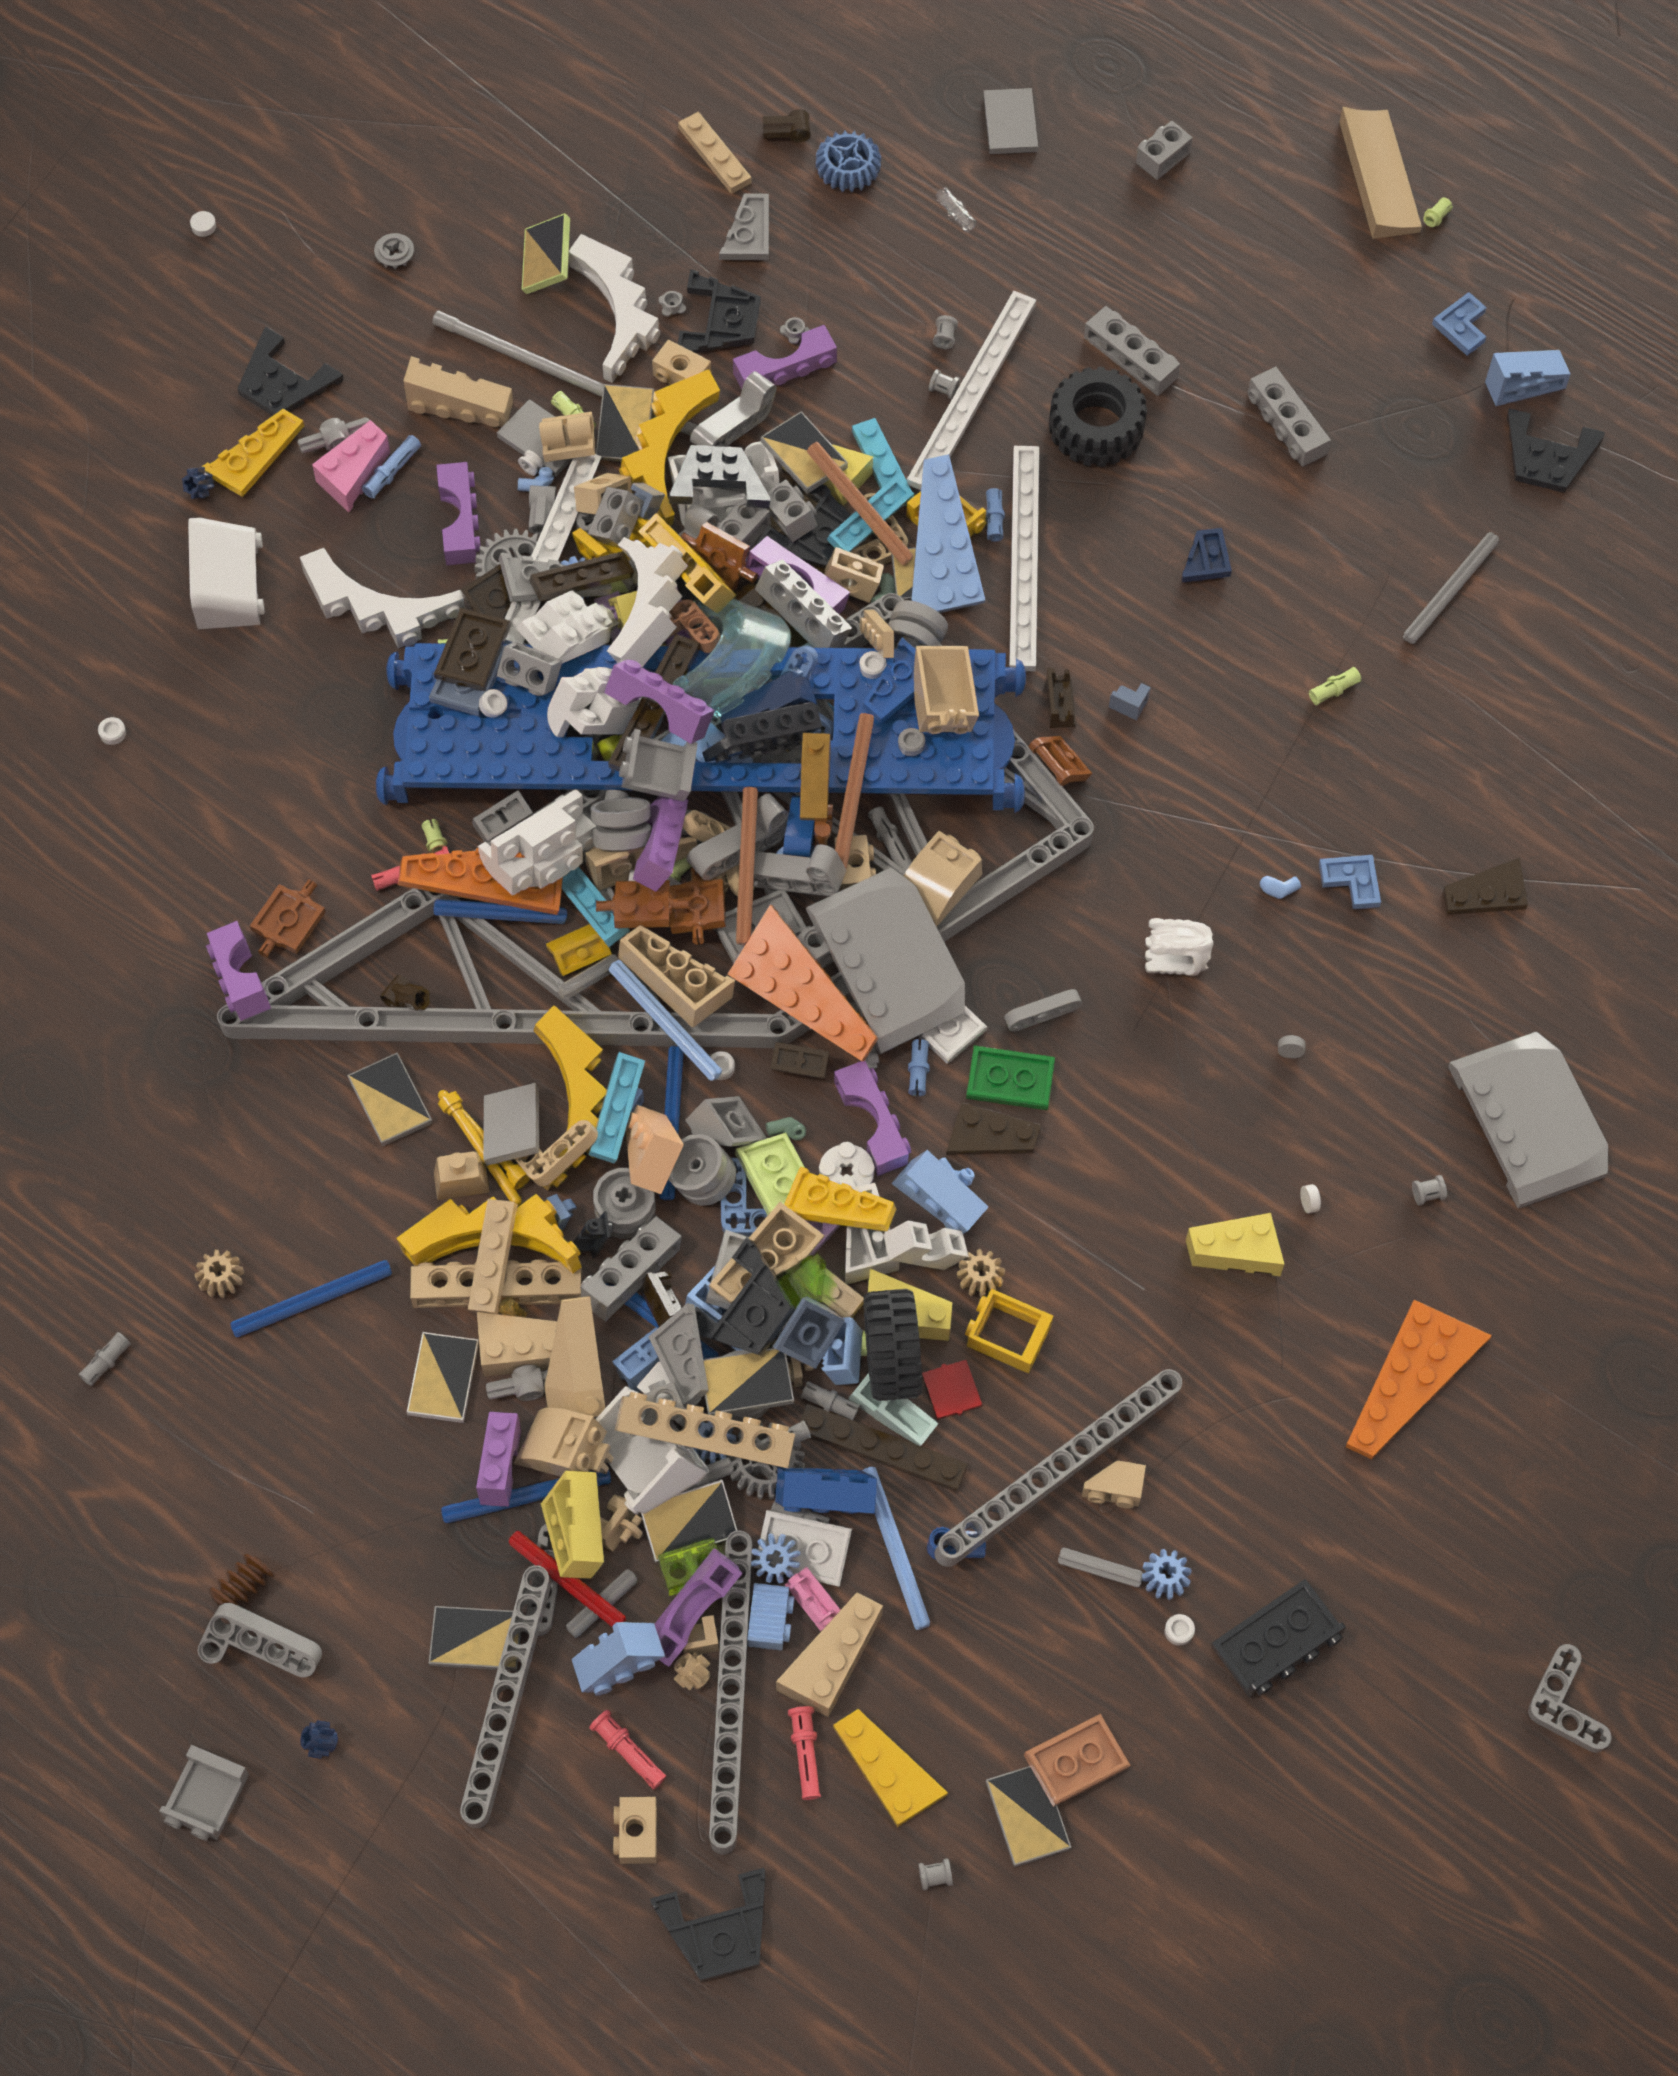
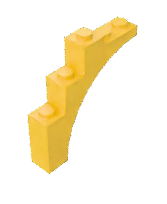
M709 369L654 392L651 406L656 417L639 424L637 435L635 436L641 450L622 457L619 472L620 475L631 477V486L633 483H645L665 494L657 514L669 526L673 525L675 514L671 504H669L664 480L667 453L675 437L685 424L701 410L718 402L720 389Z
M657 513L638 531L654 548L661 543L668 547L673 545L682 552L683 556L681 558L688 565L680 575L687 583L685 586L704 605L717 614L736 596L713 571L714 569Z
M553 1006L535 1024L533 1031L548 1047L559 1065L563 1076L569 1105L567 1131L581 1120L589 1121L596 1128L598 1118L592 1112L594 1111L598 1114L601 1111L607 1089L586 1070L588 1069L592 1072L601 1063L602 1060L599 1057L603 1049L556 1006ZM590 1147L585 1151L587 1154L589 1153ZM567 1148V1149H564V1150L559 1154L558 1158H561L562 1156H564L565 1153L567 1152L568 1148ZM583 1153L556 1179L543 1187L547 1191L553 1185L558 1188L568 1177L565 1172L571 1166L577 1168L587 1156Z
M535 1194L517 1207L511 1245L542 1252L561 1263L574 1274L582 1268L578 1258L581 1255L580 1251L572 1241L567 1243L563 1239L564 1235L558 1227L554 1216L557 1213L550 1201H543ZM449 1199L396 1238L403 1254L414 1266H418L421 1263H431L457 1250L479 1246L487 1201L469 1214L463 1205L458 1207Z

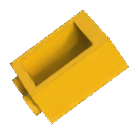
M991 1289L988 1297L982 1296L976 1311L980 1313L976 1321L971 1319L965 1332V1335L968 1336L967 1347L1029 1374L1052 1326L1053 1315ZM993 1307L1036 1326L1022 1356L980 1338V1334Z

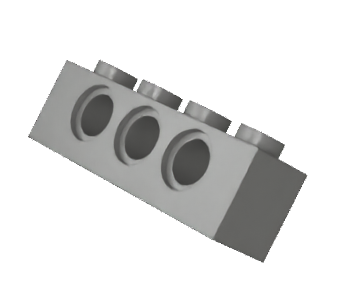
M1105 306L1086 323L1084 338L1157 396L1178 379L1180 363L1177 359L1163 351L1155 341L1145 337L1137 327L1131 326L1122 319L1118 312L1112 311Z
M1274 367L1251 378L1248 390L1250 401L1261 410L1264 420L1269 422L1275 429L1278 439L1284 441L1292 458L1297 459L1303 467L1327 455L1331 439L1278 368Z
M784 560L766 566L755 590L814 648H842L852 627Z
M655 1217L649 1223L645 1222L640 1226L636 1236L631 1241L626 1240L618 1249V1253L612 1259L610 1257L607 1258L594 1276L589 1275L580 1286L581 1297L590 1296L592 1311L606 1322L642 1287L647 1273H657L680 1250L681 1235L658 1217ZM643 1248H650L651 1250L646 1251ZM627 1265H628V1266H632V1267H634V1268H626V1267H624V1266H627ZM612 1283L615 1286H607L606 1284Z

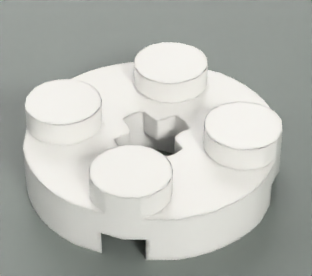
M843 1142L829 1149L824 1154L819 1165V1174L829 1177L832 1182L840 1185L845 1183L854 1189L872 1184L875 1167L872 1158L864 1149L850 1142ZM844 1166L851 1167L853 1175H840L842 1172L841 1168Z

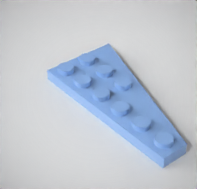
M949 454L925 459L922 472L911 601L925 604L939 613L985 603V596Z

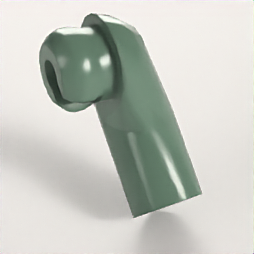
M882 573L878 585L881 591L871 599V603L888 593H895V581L891 574Z
M791 1117L765 1123L768 1136L787 1133L788 1137L794 1140H801L806 1136L805 1126Z

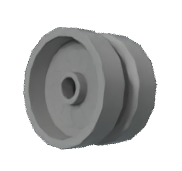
M909 600L900 601L895 605L891 614V621L888 623L894 631V649L898 648V643L902 637L915 649L916 646H939L948 630V623L939 612L925 604Z
M631 797L614 798L597 802L591 806V821L597 825L592 831L593 845L596 848L613 851L646 846L652 831V826L646 822L651 817L650 803L647 800Z
M696 1134L681 1139L684 1146L668 1180L690 1203L702 1206L712 1205L722 1200L731 1191L736 1178V1168L731 1157L709 1136Z
M629 1168L611 1170L598 1180L593 1192L595 1217L600 1218L602 1213L607 1211L608 1221H611L613 1227L612 1236L619 1239L634 1238L642 1224L645 1222L649 1223L655 1218L656 1204L654 1192L631 1184Z

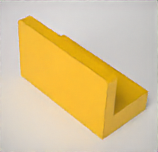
M590 924L546 943V947L553 954L562 976L612 954L610 948Z

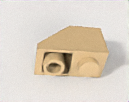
M1117 1460L1084 1483L1082 1497L1087 1498L1090 1502L1099 1504L1105 1501L1113 1502L1121 1508L1139 1507L1146 1465Z

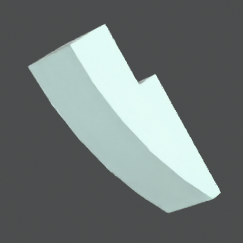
M869 1373L848 1398L852 1402L860 1404V1408L873 1418L919 1446L924 1443L938 1425L935 1420L908 1399L888 1401L873 1399Z

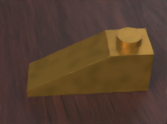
M803 733L800 820L827 821L831 758L830 734Z

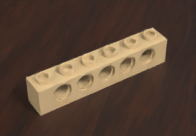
M509 1260L506 1267L500 1306L561 1304V1300L581 1297L582 1268L572 1274L559 1262L548 1263L545 1260H533L531 1263H519L518 1261ZM450 1262L441 1266H435L432 1263H421L418 1266H411L410 1298L413 1308L468 1307L472 1286L464 1287L462 1283L467 1279L473 1280L476 1263L474 1265H463L460 1262ZM551 1277H558L559 1279H561L557 1284L554 1285L548 1284L546 1282ZM522 1278L532 1279V1282L528 1285H520L518 1283ZM438 1280L447 1281L444 1287L437 1288L433 1286Z
M630 1392L629 1397L622 1396L615 1431L788 1468L795 1438L794 1433L788 1432L789 1426L772 1423L771 1428L760 1426L761 1420L744 1417L743 1422L731 1420L733 1414L715 1411L714 1416L703 1413V1407L687 1404L686 1409L675 1407L676 1401L662 1398L658 1399V1403L646 1401L647 1395ZM647 1408L653 1409L656 1413V1420L651 1425H646L641 1420V1414ZM676 1414L681 1415L685 1421L683 1429L678 1432L670 1427V1419ZM703 1421H708L713 1426V1432L707 1438H703L698 1432V1426ZM732 1427L738 1428L741 1432V1439L736 1444H731L726 1437L727 1431ZM761 1433L766 1434L769 1438V1445L764 1450H759L755 1445V1438Z

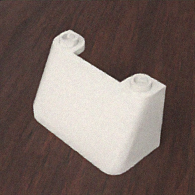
M761 441L747 446L744 453L746 456L752 457L753 468L766 491L780 484L778 468L774 457ZM686 455L668 457L673 485ZM693 487L692 505L699 503L719 516L720 522L730 514L731 509L736 504H739L745 498V491L723 490L714 487ZM677 504L682 524L685 526V514L691 505Z
M189 518L190 599L198 629L260 625V615L264 614L265 610L263 599H258L256 554L258 553V548H262V535L257 533L255 528L204 518Z
M625 1386L596 1420L607 1431L602 1443L609 1444L611 1447L609 1453L614 1459L610 1466L628 1489L624 1494L626 1498L625 1505L635 1514L639 1512L646 1514L701 1481L709 1473V1469L692 1447L642 1436L631 1438L628 1433L615 1431L619 1413L618 1406L621 1404L622 1396H627L630 1392H636ZM645 1410L641 1414V1420L645 1418ZM670 1421L671 1429L676 1432L680 1431L673 1421Z

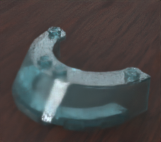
M732 599L718 614L700 600L693 601L718 629L721 638L714 650L700 665L687 675L677 678L673 685L681 687L686 694L703 700L708 707L714 709L711 720L734 709L744 702L742 697L753 687L758 690L772 676L770 670L776 662L781 663L784 659L790 643V630L781 617L736 599Z

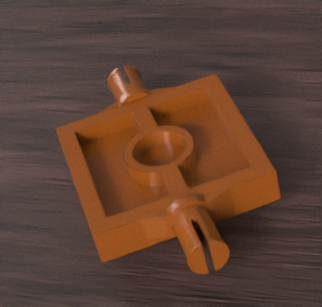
M708 522L701 526L699 536L696 539L685 532L681 535V538L714 569L713 571L732 591L737 589L741 576L751 583L757 580L758 573L746 567V557L750 546Z
M692 868L691 881L670 886L672 899L689 898V910L676 909L670 915L672 934L693 932L692 942L698 945V939L700 944L704 942V930L726 927L725 885L723 879L704 880Z
M308 879L301 891L290 890L281 884L274 890L250 925L251 931L266 939L258 950L261 956L264 955L265 958H268L275 946L283 947L295 954L302 948L326 913L325 907L313 902L310 898V895L317 887L314 881Z
M666 880L656 892L637 881H616L615 895L611 901L596 900V912H613L615 928H637L640 925L644 928L669 927L670 915L673 910H689V898L672 899L670 880Z

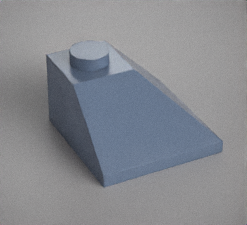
M803 1297L773 1347L816 1369L845 1320L829 1307L810 1297Z

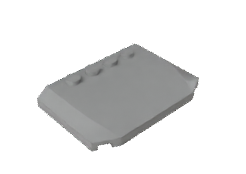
M892 867L806 908L817 933H821L864 1021L878 1037L874 1046L879 1055L965 1013V982L917 887Z
M1534 1032L1449 1063L1448 1068L1459 1090H1464L1508 1180L1506 1186L1518 1209L1606 1177L1608 1173V1144L1561 1051L1539 1033Z

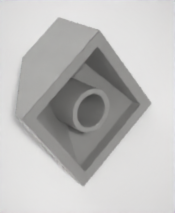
M739 1096L705 1099L686 1119L693 1135L703 1134L709 1136L719 1145H748L767 1139Z

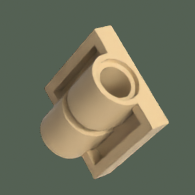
M592 412L544 418L539 423L545 462L595 455L594 418Z

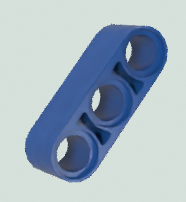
M792 795L784 838L783 855L810 858L815 821L800 820L801 796Z

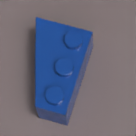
M778 1467L775 1502L783 1506L785 1511L800 1512L801 1508H808L814 1512L822 1513L835 1510L843 1513L861 1512L875 1514L877 1478L862 1470Z

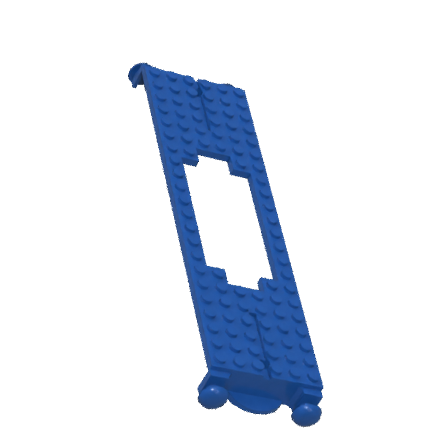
M415 643V647H405L404 660H400L398 651L392 653L388 658L386 671L390 686L398 690L399 685H407L411 687L410 702L405 705L398 716L393 732L394 747L401 761L395 762L394 775H389L387 766L381 768L377 774L376 794L382 804L387 805L389 800H397V803H408L406 787L631 790L621 787L623 777H619V771L609 768V761H592L593 738L567 737L568 729L564 737H556L549 726L547 718L549 704L562 677H574L582 673L584 669L598 667L613 669L617 662L607 652L611 645H602L562 663L555 689L543 696L534 695L528 691V688L523 686L509 685L505 682V679L497 676L492 689L498 690L505 695L507 708L500 716L495 718L488 717L482 712L480 716H476L430 702L429 695L437 680L434 677V672L446 644ZM660 646L642 668L655 673L669 646ZM720 647L711 653L699 650L687 675L780 676L791 654L797 648ZM814 648L818 654V662L809 677L815 699H834L833 740H830L829 793H845L859 715L861 713L869 714L863 708V701L877 680L869 679L862 675L860 659L867 652L878 651L875 648ZM968 649L979 717L972 731L964 734H957L955 732H941L938 734L922 732L925 736V748L916 756H907L898 747V737L903 730L908 728L919 730L915 696L883 724L874 718L861 793L993 795V810L1014 808V813L1020 811L1025 800V786L1021 776L1015 774V783H1004V769L1012 758L1015 745L1013 726L1006 713L994 703V699L999 694H1005V692H1015V697L1022 694L1026 684V671L1023 662L1016 658V667H1005L1006 653H995V650ZM806 653L801 654V656L803 657V661L799 666H797V668L800 669L802 664L809 662L806 659ZM514 660L515 668L520 671V665ZM538 672L539 678L544 681L543 673ZM695 762L691 791L743 792L745 787H755L758 792H801V763L716 764V762Z

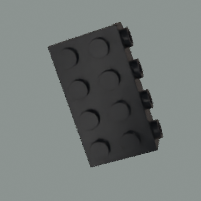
M810 702L727 719L722 723L725 738L702 752L705 762L715 760L716 764H721L732 760L731 757L733 756L745 759L755 755L754 752L761 751L762 754H768L776 751L777 747L784 746L785 750L798 747L800 745L799 742L803 741V733H814L823 727L817 707L814 703Z
M1304 1579L1212 1642L1211 1647L1247 1696L1251 1698L1257 1693L1260 1697L1273 1688L1272 1682L1280 1677L1282 1680H1285L1297 1671L1295 1666L1303 1661L1308 1664L1321 1654L1319 1652L1321 1648L1326 1645L1331 1648L1338 1644L1344 1638L1342 1634L1346 1626L1343 1622L1338 1623L1308 1581Z

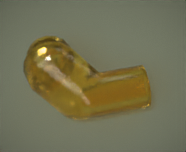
M511 1297L503 1299L499 1304V1312L503 1316L526 1317V1311Z

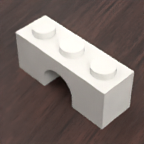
M906 1221L883 1234L886 1252L889 1260L945 1270L969 1257L963 1233L959 1230L943 1228L929 1234L926 1224Z

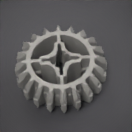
M741 1432L738 1434L739 1441L741 1439ZM764 1433L759 1434L755 1438V1443L768 1436ZM801 1442L793 1445L788 1468L805 1467V1464L801 1462L805 1458V1454L802 1451H798L801 1448ZM727 1455L731 1460V1466L734 1467L731 1480H739L737 1484L739 1490L747 1487L746 1492L748 1496L757 1491L758 1499L760 1500L763 1498V1493H769V1499H774L777 1484V1466L771 1465L770 1468L769 1464L751 1460L743 1466L742 1458ZM763 1474L769 1480H760L753 1476Z

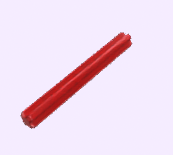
M516 1531L510 1537V1546L535 1566L543 1567L551 1579L611 1627L616 1622H626L624 1614L579 1578L560 1577L556 1560L520 1531Z

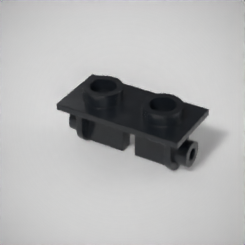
M604 1211L600 1218L587 1220L585 1226L580 1231L581 1234H578L573 1241L580 1252H591L592 1259L597 1257L606 1242L612 1237L613 1227L611 1221H608L607 1211Z

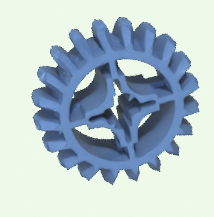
M844 130L843 135L835 132L833 138L827 136L825 142H821L816 153V168L819 178H823L825 185L831 183L832 189L840 187L842 192L844 189H850L853 192L854 188L862 191L864 185L870 186L872 180H876L881 169V155L878 146L873 144L872 138L866 139L864 133L858 136L855 130L852 134H847Z

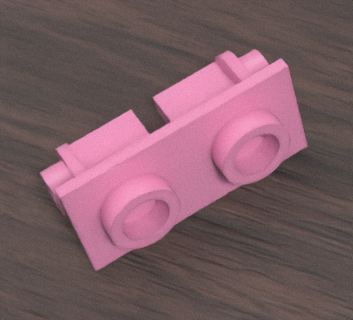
M808 1567L792 1576L785 1584L820 1631L841 1610Z

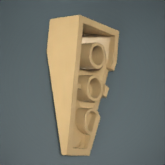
M680 838L675 862L687 858L689 852L697 846L696 838ZM594 846L585 852L586 866L597 890L600 891L614 886L616 881L629 880L630 870L635 871L637 860L645 846L636 849L613 851L602 850Z
M779 1202L749 1238L755 1242L776 1277L806 1259L824 1238V1235L783 1203ZM731 1258L709 1284V1287L729 1303H732L752 1274Z

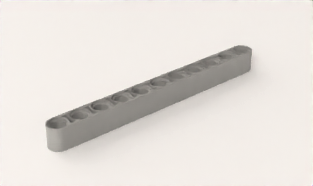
M1171 1369L1161 1371L940 1538L934 1552L937 1562L945 1567L957 1564L1161 1410L1176 1397L1181 1389L1182 1378L1180 1374ZM1161 1382L1169 1383L1173 1390H1166L1161 1385ZM1140 1398L1148 1399L1152 1406L1143 1405ZM1118 1414L1127 1415L1130 1422H1123ZM1097 1430L1105 1431L1109 1438H1101ZM1075 1447H1084L1087 1455L1079 1454ZM1053 1463H1062L1066 1471L1057 1470ZM1032 1479L1041 1480L1044 1487H1036L1033 1485ZM1016 1495L1020 1497L1022 1504L1013 1503L1010 1496ZM987 1513H997L1000 1516V1520H991ZM965 1529H974L977 1531L978 1537H969ZM950 1545L954 1547L956 1554H947L943 1546Z
M740 1530L730 1533L727 1537L725 1556L734 1562L740 1571L745 1573V1577L734 1583L722 1601L709 1830L712 1849L722 1855L732 1852L736 1847L752 1567V1540L749 1534ZM738 1542L744 1543L747 1546L742 1552H735L731 1547ZM732 1599H740L744 1605L739 1609H733L729 1607L728 1603ZM732 1627H737L742 1630V1634L739 1637L732 1638L727 1635V1631ZM729 1656H737L741 1662L739 1665L731 1667L725 1663V1660ZM732 1684L739 1688V1692L729 1696L724 1693L723 1689ZM726 1714H734L738 1720L733 1725H726L722 1722V1718ZM725 1743H732L735 1745L736 1750L734 1753L727 1755L720 1751V1747ZM724 1772H729L735 1778L730 1784H722L718 1777ZM721 1802H729L733 1806L732 1811L728 1814H721L716 1808ZM720 1832H727L731 1835V1840L726 1844H719L716 1842L715 1836Z

